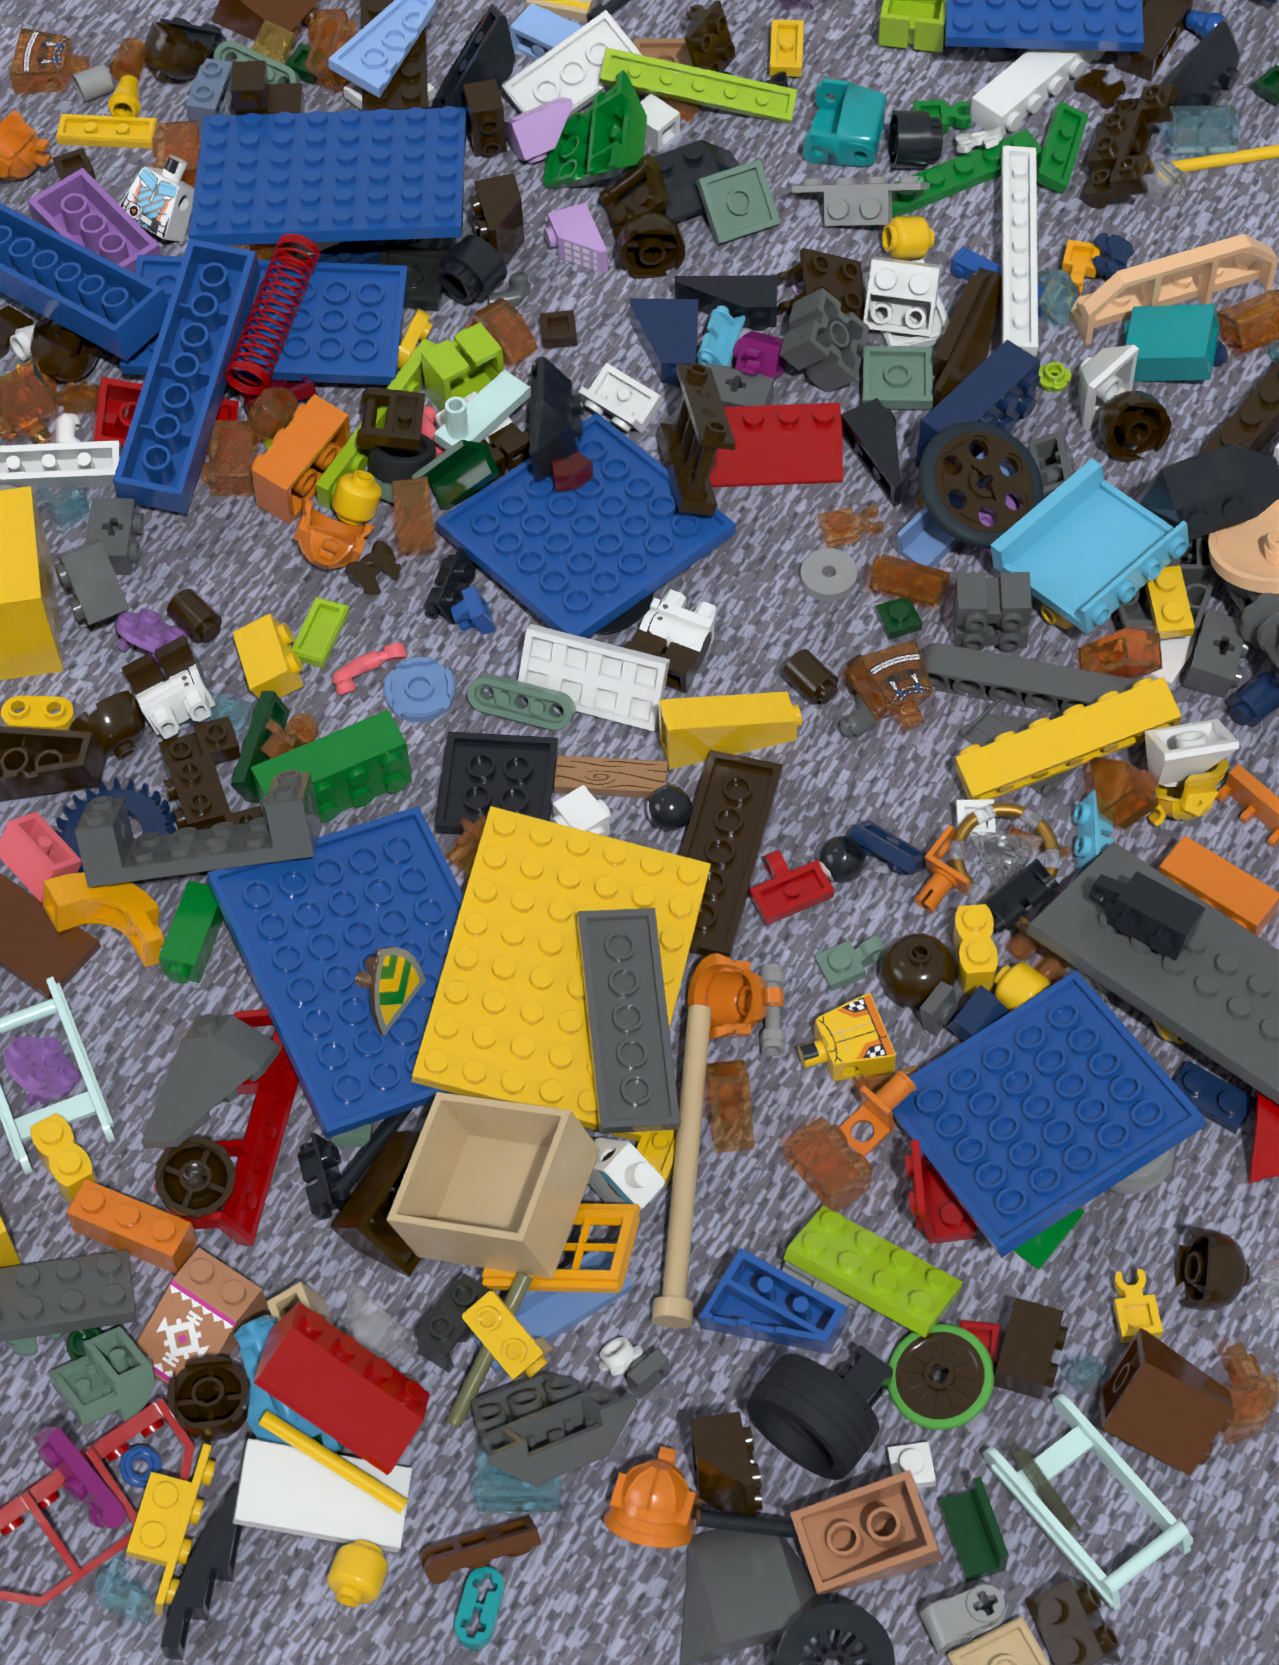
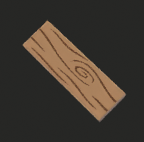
M557 755L554 793L569 794L584 785L592 795L649 798L655 789L667 784L668 761Z

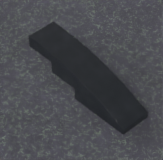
M238 1487L233 1488L209 1522L187 1563L171 1604L160 1645L166 1659L183 1661L191 1619L208 1621L215 1581L232 1582L243 1528V1525L232 1524Z

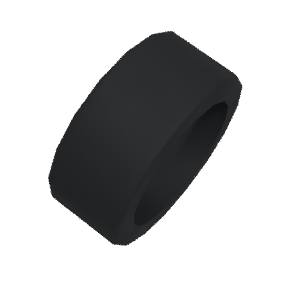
M421 434L419 451L375 446L369 450V471L376 479L387 484L398 486L420 484L414 482L411 476L435 459V444L428 436Z

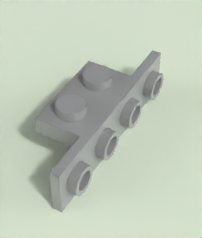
M899 176V183H887V177H867V184H855L854 177L835 178V185H823V178L803 179L802 186H792V193L824 192V226L889 225L892 219V190L930 189V182L919 183V176Z

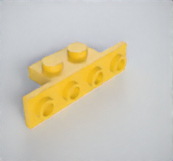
M203 1444L192 1482L155 1472L150 1473L126 1550V1556L166 1567L155 1601L154 1614L162 1616L165 1605L172 1604L181 1581L174 1578L178 1563L186 1565L193 1540L186 1538L190 1523L199 1524L205 1500L198 1499L202 1484L210 1486L217 1462L210 1460L212 1446L208 1444Z

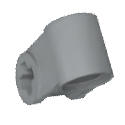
M982 1584L951 1598H945L930 1604L921 1611L920 1617L939 1655H946L954 1651L952 1647L956 1650L1001 1627L1004 1620L1005 1600L999 1589L992 1585ZM984 1603L987 1609L993 1608L992 1614L986 1615L984 1610L978 1611V1604Z

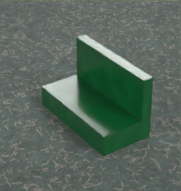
M461 439L411 477L414 482L430 484L441 509L449 510L500 475L487 444Z
M981 1476L973 1478L970 1491L942 1498L938 1501V1506L965 1582L1006 1571L1009 1557Z

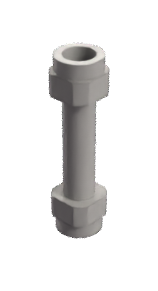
M766 964L760 968V976L766 982V987H781V990L783 989L785 974L781 965ZM767 1006L765 1029L762 1030L760 1035L761 1052L766 1056H780L785 1052L786 1032L780 1029V1007Z

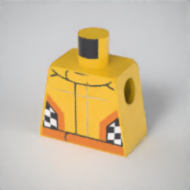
M871 993L864 994L819 1016L815 1020L814 1026L816 1041L798 1046V1054L803 1067L809 1068L825 1063L832 1081L895 1072L896 1054Z

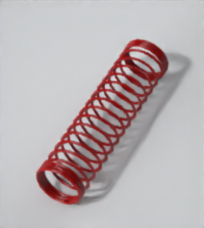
M285 234L279 238L275 248L276 251L272 255V260L268 265L269 268L265 272V277L261 282L262 285L259 287L258 294L254 299L255 303L251 307V312H249L247 317L248 320L245 322L244 329L240 334L241 338L237 341V347H235L233 356H231L230 363L224 373L225 379L230 386L242 393L259 395L266 392L271 380L270 375L274 372L273 366H276L278 362L277 357L281 355L280 349L284 347V340L288 337L287 331H290L292 327L291 322L295 320L294 314L299 310L298 305L302 302L301 297L304 296L305 288L309 285L308 279H311L312 271L315 269L320 257V250L316 244L309 238L299 234ZM291 241L304 245L312 251L315 258L312 259L309 254L296 248H283L282 244ZM285 250L302 253L310 260L298 259L291 256ZM280 259L284 265H277L276 260ZM279 267L294 270L301 274L304 278H296L283 272ZM295 267L307 268L308 270H301ZM276 268L280 273L274 274L272 269ZM303 272H309L308 277ZM273 276L277 282H270L269 277ZM276 276L292 279L301 287L288 285L280 281ZM300 281H306L305 285L303 286ZM269 285L275 291H267L265 286ZM273 285H281L286 288H289L297 295L285 294L276 289ZM296 289H302V293L299 294ZM269 293L284 296L292 301L293 304L283 303L273 298ZM266 294L270 299L263 300L262 295ZM293 298H299L298 302L296 303ZM262 302L267 308H259L258 304ZM266 302L281 305L290 313L278 311L270 307ZM289 307H295V310L292 311ZM259 311L264 317H256L255 312ZM263 311H270L275 314H278L281 317H283L286 321H279L266 315ZM285 315H292L291 320H289ZM256 320L261 326H253L251 321ZM260 320L273 322L283 330L270 328ZM282 324H288L289 326L285 329ZM255 328L270 331L280 339L268 337ZM253 329L258 335H249L248 330ZM284 332H285V335H284V337L282 338V337L279 335V333H284ZM249 337L255 344L245 343L244 339ZM252 337L267 340L268 342L272 343L275 347L265 346L254 340ZM274 341H281V345L278 346ZM245 346L250 352H242L241 347ZM249 346L261 348L270 353L272 356L260 354L252 350ZM271 350H278L277 355H275ZM242 355L247 361H239L237 356ZM246 355L258 357L267 362L268 365L257 363ZM267 359H274L275 361L271 364ZM262 367L271 368V370H270V372L268 373V372H267L264 368H262ZM235 369L245 370L256 375L262 382L248 380ZM233 370L239 378L250 384L263 386L254 387L246 385L234 378L230 371Z

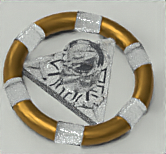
M993 803L972 811L960 823L952 838L950 846L951 868L970 880L971 887L967 895L980 904L993 893L974 882L966 870L964 861L968 836L996 891L1026 867L1042 842L1045 846V869L1054 878H1056L1059 870L1060 850L1052 828L1042 816L1030 808L1019 804ZM1008 816L1018 818L1036 830L1040 836L972 830L977 825L995 817Z

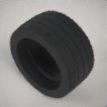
M785 1354L773 1364L753 1390L746 1403L748 1415L753 1424L772 1445L802 1468L830 1480H841L855 1468L873 1444L880 1429L879 1420L871 1406L849 1383L824 1365L796 1354Z

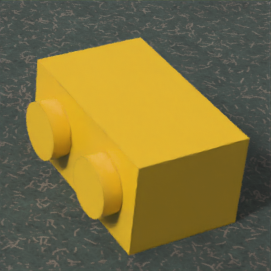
M269 613L232 632L249 689L258 698L261 691H275L279 698L304 686L300 672L303 671V665L298 655L292 650L290 643L294 642V637L285 622L280 624Z

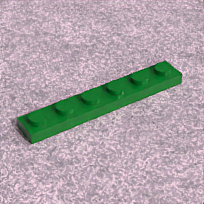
M1028 129L1002 139L994 147L986 149L985 146L914 174L912 176H919V183L930 182V189L892 190V218L905 215L1001 176L1003 146L1036 148V161L1039 160L1042 148ZM867 225V226H868L869 229H870V228H873V227H875V226H877V225Z

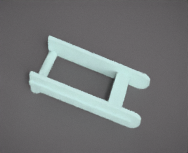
M54 977L46 979L53 998L1 1017L0 1034L59 1013L88 1091L14 1119L0 1083V1119L17 1163L21 1162L25 1175L33 1173L22 1142L32 1139L30 1134L31 1126L54 1113L63 1117L68 1124L97 1114L108 1144L115 1141L111 1127H114L113 1121L60 983H55Z
M1059 1393L1052 1399L1053 1405L1073 1430L1034 1459L1041 1471L1044 1472L1046 1478L1051 1481L1089 1450H1092L1163 1530L1161 1535L1107 1577L1035 1494L1037 1492L1036 1487L1034 1488L1030 1478H1027L1022 1469L1016 1472L1006 1459L991 1446L983 1452V1457L990 1466V1470L1085 1580L1095 1589L1110 1609L1112 1608L1115 1611L1121 1606L1119 1590L1175 1545L1186 1555L1191 1551L1190 1545L1193 1544V1538L1189 1534L1187 1527L1181 1521L1176 1520L1072 1401L1064 1394Z

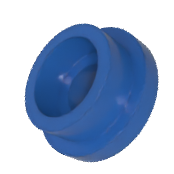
M140 1445L132 1447L125 1452L120 1461L119 1469L121 1477L128 1485L135 1488H145L151 1472L161 1473L162 1463L155 1450L148 1446ZM138 1460L144 1461L148 1465V1471L142 1475L135 1473L133 1463Z

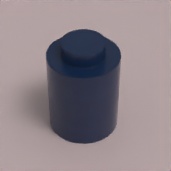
M1263 672L1231 698V715L1235 721L1241 725L1255 727L1279 707V679L1275 675Z

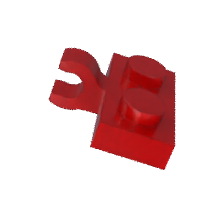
M779 850L765 855L767 864H764V867L771 880L749 889V896L766 926L834 897V889L818 860L790 871Z

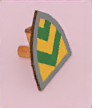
M394 946L378 948L377 956L370 957L365 963L368 972L359 971L355 980L356 985L371 990V1006L374 1020L380 1035L383 1037L426 982L417 959L407 950Z

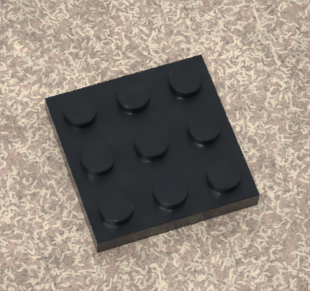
M448 731L435 825L436 833L482 836L490 806L550 821L559 747L558 738Z

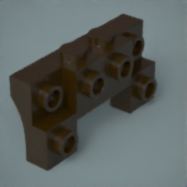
M1174 83L1144 87L1140 98L1118 100L1114 112L1104 115L1101 126L1097 130L1092 150L1087 157V164L1091 175L1083 195L1089 207L1102 208L1123 196L1147 194L1148 187L1143 176L1145 174H1153L1155 171L1149 155H1145L1152 136L1148 124L1173 121L1174 116L1169 104L1180 103L1181 100Z
M229 716L193 725V734L158 742L159 754L168 778L163 780L165 793L168 801L175 800L178 808L173 810L177 829L185 827H195L196 830L209 829L221 822H232L234 825L249 823L254 818L264 817L260 806L231 813L215 764L240 757L239 743ZM210 871L199 872V874H204Z

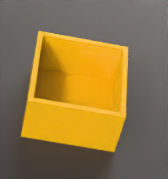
M32 487L0 490V681L63 671L54 563Z

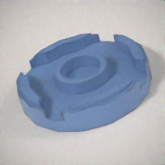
M413 657L401 661L395 666V670L390 675L388 673L384 679L383 693L388 708L397 717L409 722H427L439 718L450 709L455 700L456 682L451 670L446 665L444 667L438 664V660L430 657Z

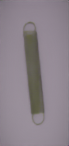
M1027 1447L1020 1450L1016 1455L1013 1454L1012 1456H1014L1017 1463L1019 1462L1021 1469L1025 1472L1027 1478H1030L1034 1488L1036 1487L1038 1494H1041L1044 1503H1047L1053 1515L1058 1514L1057 1516L1060 1518L1058 1520H1061L1059 1522L1064 1523L1063 1525H1065L1064 1527H1066L1067 1531L1074 1528L1079 1532L1082 1527L1074 1519L1071 1511L1063 1503L1060 1495L1057 1494L1054 1486L1052 1487L1049 1479L1041 1471Z

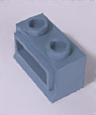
M206 58L204 64L200 65L186 103L188 119L192 122L189 131L202 133L204 116L225 113V103L221 101V97L224 91L231 92L233 62Z

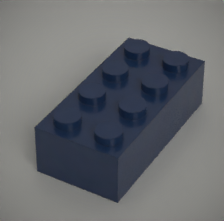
M1007 339L921 420L915 466L919 468L923 451L931 438L943 428L955 423L969 421L989 423L1011 433L1015 423L1022 416L1028 417L1036 406L1035 393L1040 382V376L1038 375L1041 360ZM971 443L969 445L970 453L975 458L983 451L978 444ZM944 459V469L951 475H958L956 463L952 460Z

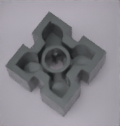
M821 288L793 303L788 322L791 331L785 334L780 356L797 370L806 368L808 379L824 392L829 393L857 380L861 358L856 352L865 347L869 326L852 312L844 314L840 311L842 303L824 288Z
M986 572L956 573L955 598L952 612L954 646L982 650L985 645H998V648L1003 651L1027 648L1028 625H1030L1032 612L1030 572H1000V578H986Z

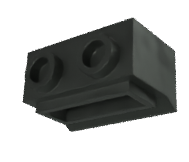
M466 1274L460 1280L456 1278L416 1332L419 1343V1350L416 1353L450 1373L454 1368L450 1352L458 1342H467L471 1337L470 1328L462 1319V1314L487 1292L492 1290Z

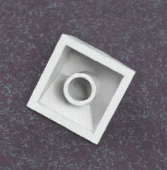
M1135 345L1103 348L1093 358L1088 357L1081 364L1078 371L1080 375L1078 395L1082 428L1086 431L1099 421L1100 413L1109 400L1124 391H1132L1139 348Z
M1218 719L1145 731L1148 773L1158 785L1161 784L1165 787L1183 784V780H1186L1190 775L1204 773L1239 749V741Z

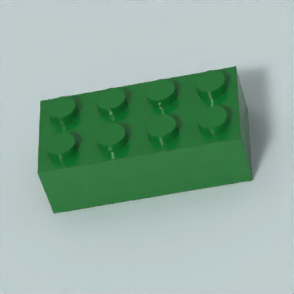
M389 710L251 767L259 805L265 817L267 815L264 805L272 779L280 772L286 770H299L300 773L311 772L321 822L331 821L340 812L349 808L366 806L373 798L387 792H399L408 783L412 782L407 743Z

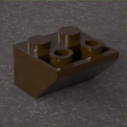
M514 173L474 181L476 195L470 196L473 214L478 216V218L472 219L475 235L490 243L500 254L505 265L525 242L522 200Z
M740 1411L690 1419L692 1457L699 1498L720 1512L756 1516V1511L763 1510L760 1492L762 1483L759 1465L754 1463V1442L751 1427H743Z

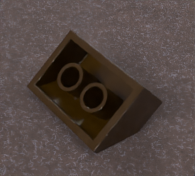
M392 1132L330 1228L355 1250L410 1277L422 1258L414 1253L389 1224L387 1217L421 1133Z

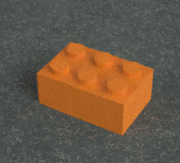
M315 394L306 404H300L294 413L291 423L286 429L281 428L276 433L272 446L265 454H259L252 464L251 471L256 505L291 525L302 512V498L308 500L314 498L317 494L315 484L350 439L349 414Z

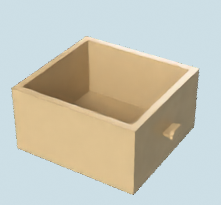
M437 1092L387 1221L420 1258L518 1273L519 1271L530 1276L553 1279L600 1149L571 1110Z

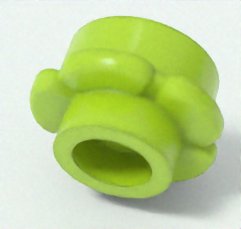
M1051 362L1040 367L1039 383L1048 392H1060L1066 388L1067 382L1071 381L1072 374L1069 369H1065L1062 363Z

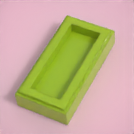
M319 597L315 598L292 646V650L298 655L302 663L320 668L325 667L350 614L349 606Z

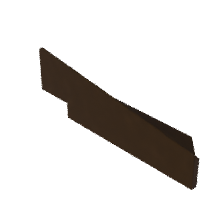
M980 267L978 273L974 272L971 274L934 355L933 375L940 377L934 388V407L986 360L1002 298V274Z

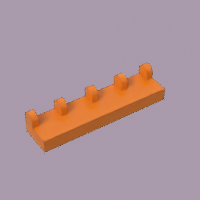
M1238 764L1228 772L1226 784L1218 791L1215 799L1221 803L1229 795L1246 809L1239 819L1246 824L1255 816L1274 832L1267 840V843L1275 847L1279 843V797Z

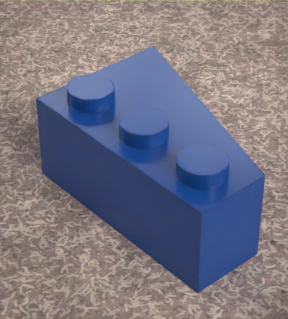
M740 1248L701 1312L699 1319L702 1328L706 1330L829 1354L848 1323L849 1315L845 1305Z

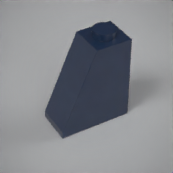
M630 298L631 326L661 383L681 386L676 372L677 363L686 365L697 363L698 299Z

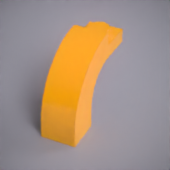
M84 872L65 874L43 881V907L57 932L84 924L107 925L119 930L128 938L145 968L159 964L160 947L164 945L163 935L158 926L159 907L144 890L131 882L88 887Z

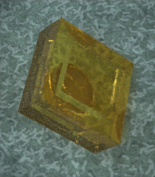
M265 19L251 49L284 64L296 39V35Z

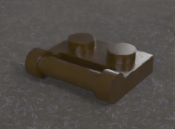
M650 154L644 155L638 161L639 165L613 187L608 186L599 194L601 202L607 208L616 239H618L625 223L632 217L646 212L661 213L671 205L660 166L657 160ZM644 177L647 178V180L643 184H641L625 199H623L622 201L620 200V197H622L626 192H628Z
M376 387L366 388L362 393L361 399L364 411L362 425L356 436L358 447L370 450L375 446L419 451L426 393ZM381 406L388 407L386 429L375 428L378 408Z

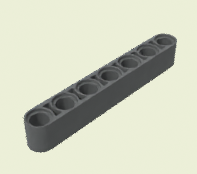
M931 643L925 646L919 670L920 668L923 669V676L926 677H922V670L920 671L921 677L917 675L920 685L929 688L930 686L935 687V691L966 696V693L971 694L970 697L995 701L999 698L1007 701L1006 704L1038 710V707H1042V711L1063 714L1065 710L1078 704H1083L1086 707L1097 703L1098 698L1108 692L1118 691L1120 694L1133 689L1132 686L1140 681L942 643Z

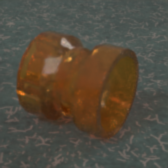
M126 38L119 45L118 54L113 57L109 70L119 81L125 75L134 76L139 81L143 72L142 68L148 63L144 54V43L135 38Z

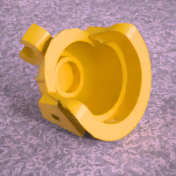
M1224 758L1204 773L1190 775L1179 786L1165 787L1153 781L1147 789L1154 798L1146 797L1142 799L1137 807L1145 815L1151 809H1154V812L1148 818L1156 826L1162 824L1166 815L1175 820L1183 821L1204 816L1212 808L1215 797L1218 795L1216 788L1224 778L1229 768V763Z

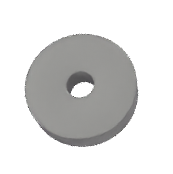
M834 548L819 549L804 559L800 570V581L805 592L811 597L825 602L838 601L846 598L855 589L858 569L853 558L847 553ZM825 573H833L834 576H833V577H826V576H824L823 574H825Z

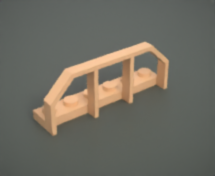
M1241 234L1117 271L1094 293L1067 300L1065 302V310L1085 345L1092 343L1094 328L1130 318L1133 306L1173 305L1193 298H1198L1200 304H1211L1213 292L1257 279L1260 280L1266 291L1271 290L1278 258L1270 246L1246 234Z

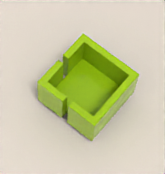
M883 0L880 15L879 45L907 48L908 44H914V49L943 52L946 36V0Z
M481 322L454 335V341L450 342L447 339L439 344L432 345L421 353L426 395L439 412L445 409V403L451 397L457 396L464 399L474 391L479 393L504 369L503 350Z

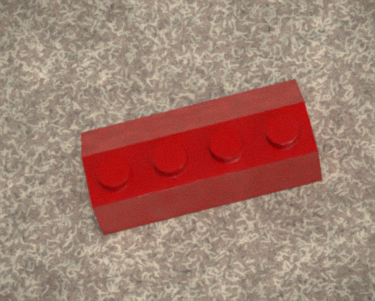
M840 403L724 407L736 446L734 450L718 448L709 477L712 488L843 483Z
M300 1302L269 1330L253 1382L386 1475L394 1469L424 1421L430 1393L424 1390L419 1383L408 1379L391 1367L385 1359L371 1353L352 1336L344 1334L327 1322L318 1312L310 1310Z

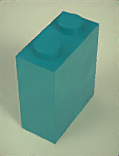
M1215 304L1133 306L1131 320L1125 323V346L1135 345L1139 348L1134 381L1211 380L1220 332V323Z

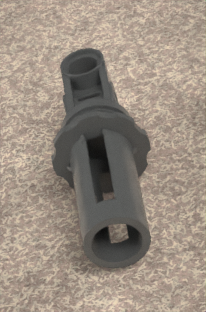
M1218 574L1219 581L1242 613V625L1239 629L1243 639L1251 643L1253 648L1263 650L1268 654L1270 660L1279 669V594L1258 593L1242 589L1227 582Z

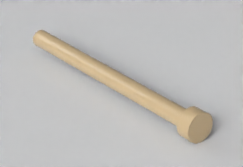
M691 1005L688 1007L679 1104L680 1126L676 1137L662 1297L653 1300L652 1323L659 1327L685 1329L692 1326L694 1304L686 1299L712 1011L710 1007L705 1005Z

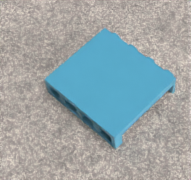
M1091 458L995 540L990 547L994 568L1000 572H1030L1031 594L1088 635L1094 628L1103 625L1110 615L1123 603L1131 601L1136 592L1148 581L1156 579L1162 569L1173 559L1180 558L1189 546L1188 526L1185 521H1182L1175 528L1105 481L1102 465Z

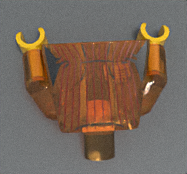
M35 359L28 361L23 366L17 364L15 370L0 377V435H3L8 441L27 434L33 444H47L51 442L54 437L44 423L49 421L57 412L56 382L40 371Z

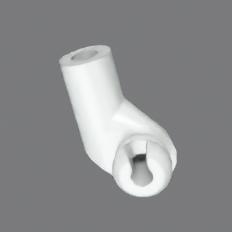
M63 413L57 418L55 422L56 443L81 442L75 437V432L79 429L76 424H80V419L76 414Z

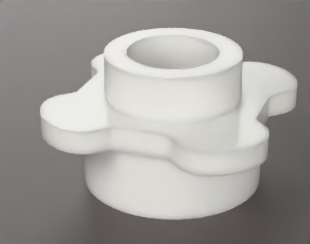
M626 1337L613 1339L600 1352L602 1361L599 1364V1368L602 1372L610 1371L613 1376L629 1372L631 1364L643 1354V1349L641 1346L633 1347Z

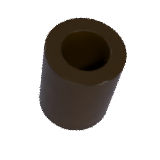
M193 589L180 591L171 599L167 606V615L196 643L212 641L219 634L222 623L221 616Z
M808 649L795 653L783 668V677L813 705H817L820 702L826 704L837 694L838 677Z

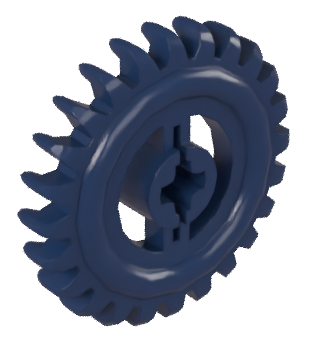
M117 778L114 779V785L110 791H108L102 780L99 783V794L93 793L89 787L85 788L87 797L85 801L79 799L74 794L72 799L76 809H69L68 806L63 805V813L68 820L57 817L56 824L62 832L55 830L81 859L75 834L76 827L87 802L99 796L109 795L113 799L125 797L128 815L137 820L142 826V834L157 832L159 835H165L177 831L173 825L175 823L174 814L169 812L170 806L168 801L163 800L160 804L161 796L159 791L155 790L153 795L149 797L148 785L143 783L141 790L136 792L135 783L132 779L129 780L127 788L122 790ZM82 863L80 865L78 873L84 872Z

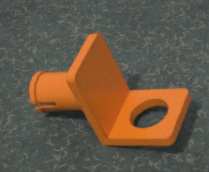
M951 825L945 829L925 855L926 870L932 873V877L913 899L921 908L926 905L927 908L925 910L931 914L935 912L936 907L950 889H957L966 896H969L971 893L970 880L941 861L954 844L952 843V838L955 834V828Z
M898 1070L876 1094L863 1085L859 1089L863 1105L837 1129L838 1136L861 1157H865L895 1129L892 1110L916 1089L915 1084L906 1074ZM859 1122H868L874 1127L875 1131L870 1140L860 1142L853 1138L852 1128Z

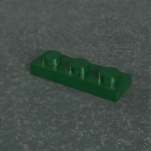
M261 691L257 706L253 710V718L247 736L243 740V748L237 766L232 774L231 783L246 802L259 803L251 767L276 757L290 714L289 709L275 691Z

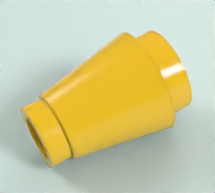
M125 75L121 77L120 82L111 95L108 107L112 116L136 117L139 114V81L134 76Z

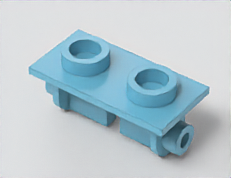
M718 306L712 310L707 330L710 333L704 335L700 349L697 352L698 363L707 366V363L729 367L746 317L733 318L729 314V309L725 306Z
M1093 790L1082 802H1079L1073 814V821L1077 824V839L1074 845V853L1078 856V871H1083L1114 842L1113 838L1101 836V834L1110 836L1113 833V808L1109 805L1108 800H1097V790Z

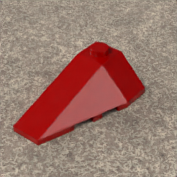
M101 377L94 404L92 421L93 442L119 440L123 448L143 384ZM222 398L210 438L225 437L236 433L239 401Z

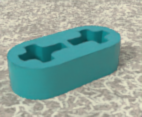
M491 1567L475 1569L469 1575L455 1619L454 1629L457 1640L463 1647L469 1650H479L490 1643L505 1595L504 1581L502 1575ZM485 1579H490L492 1587L497 1590L496 1592L489 1591L484 1604L479 1603V1589L475 1585H483ZM475 1613H481L480 1624L481 1628L485 1629V1631L477 1632L475 1638H469L467 1629L463 1628V1626L471 1625Z

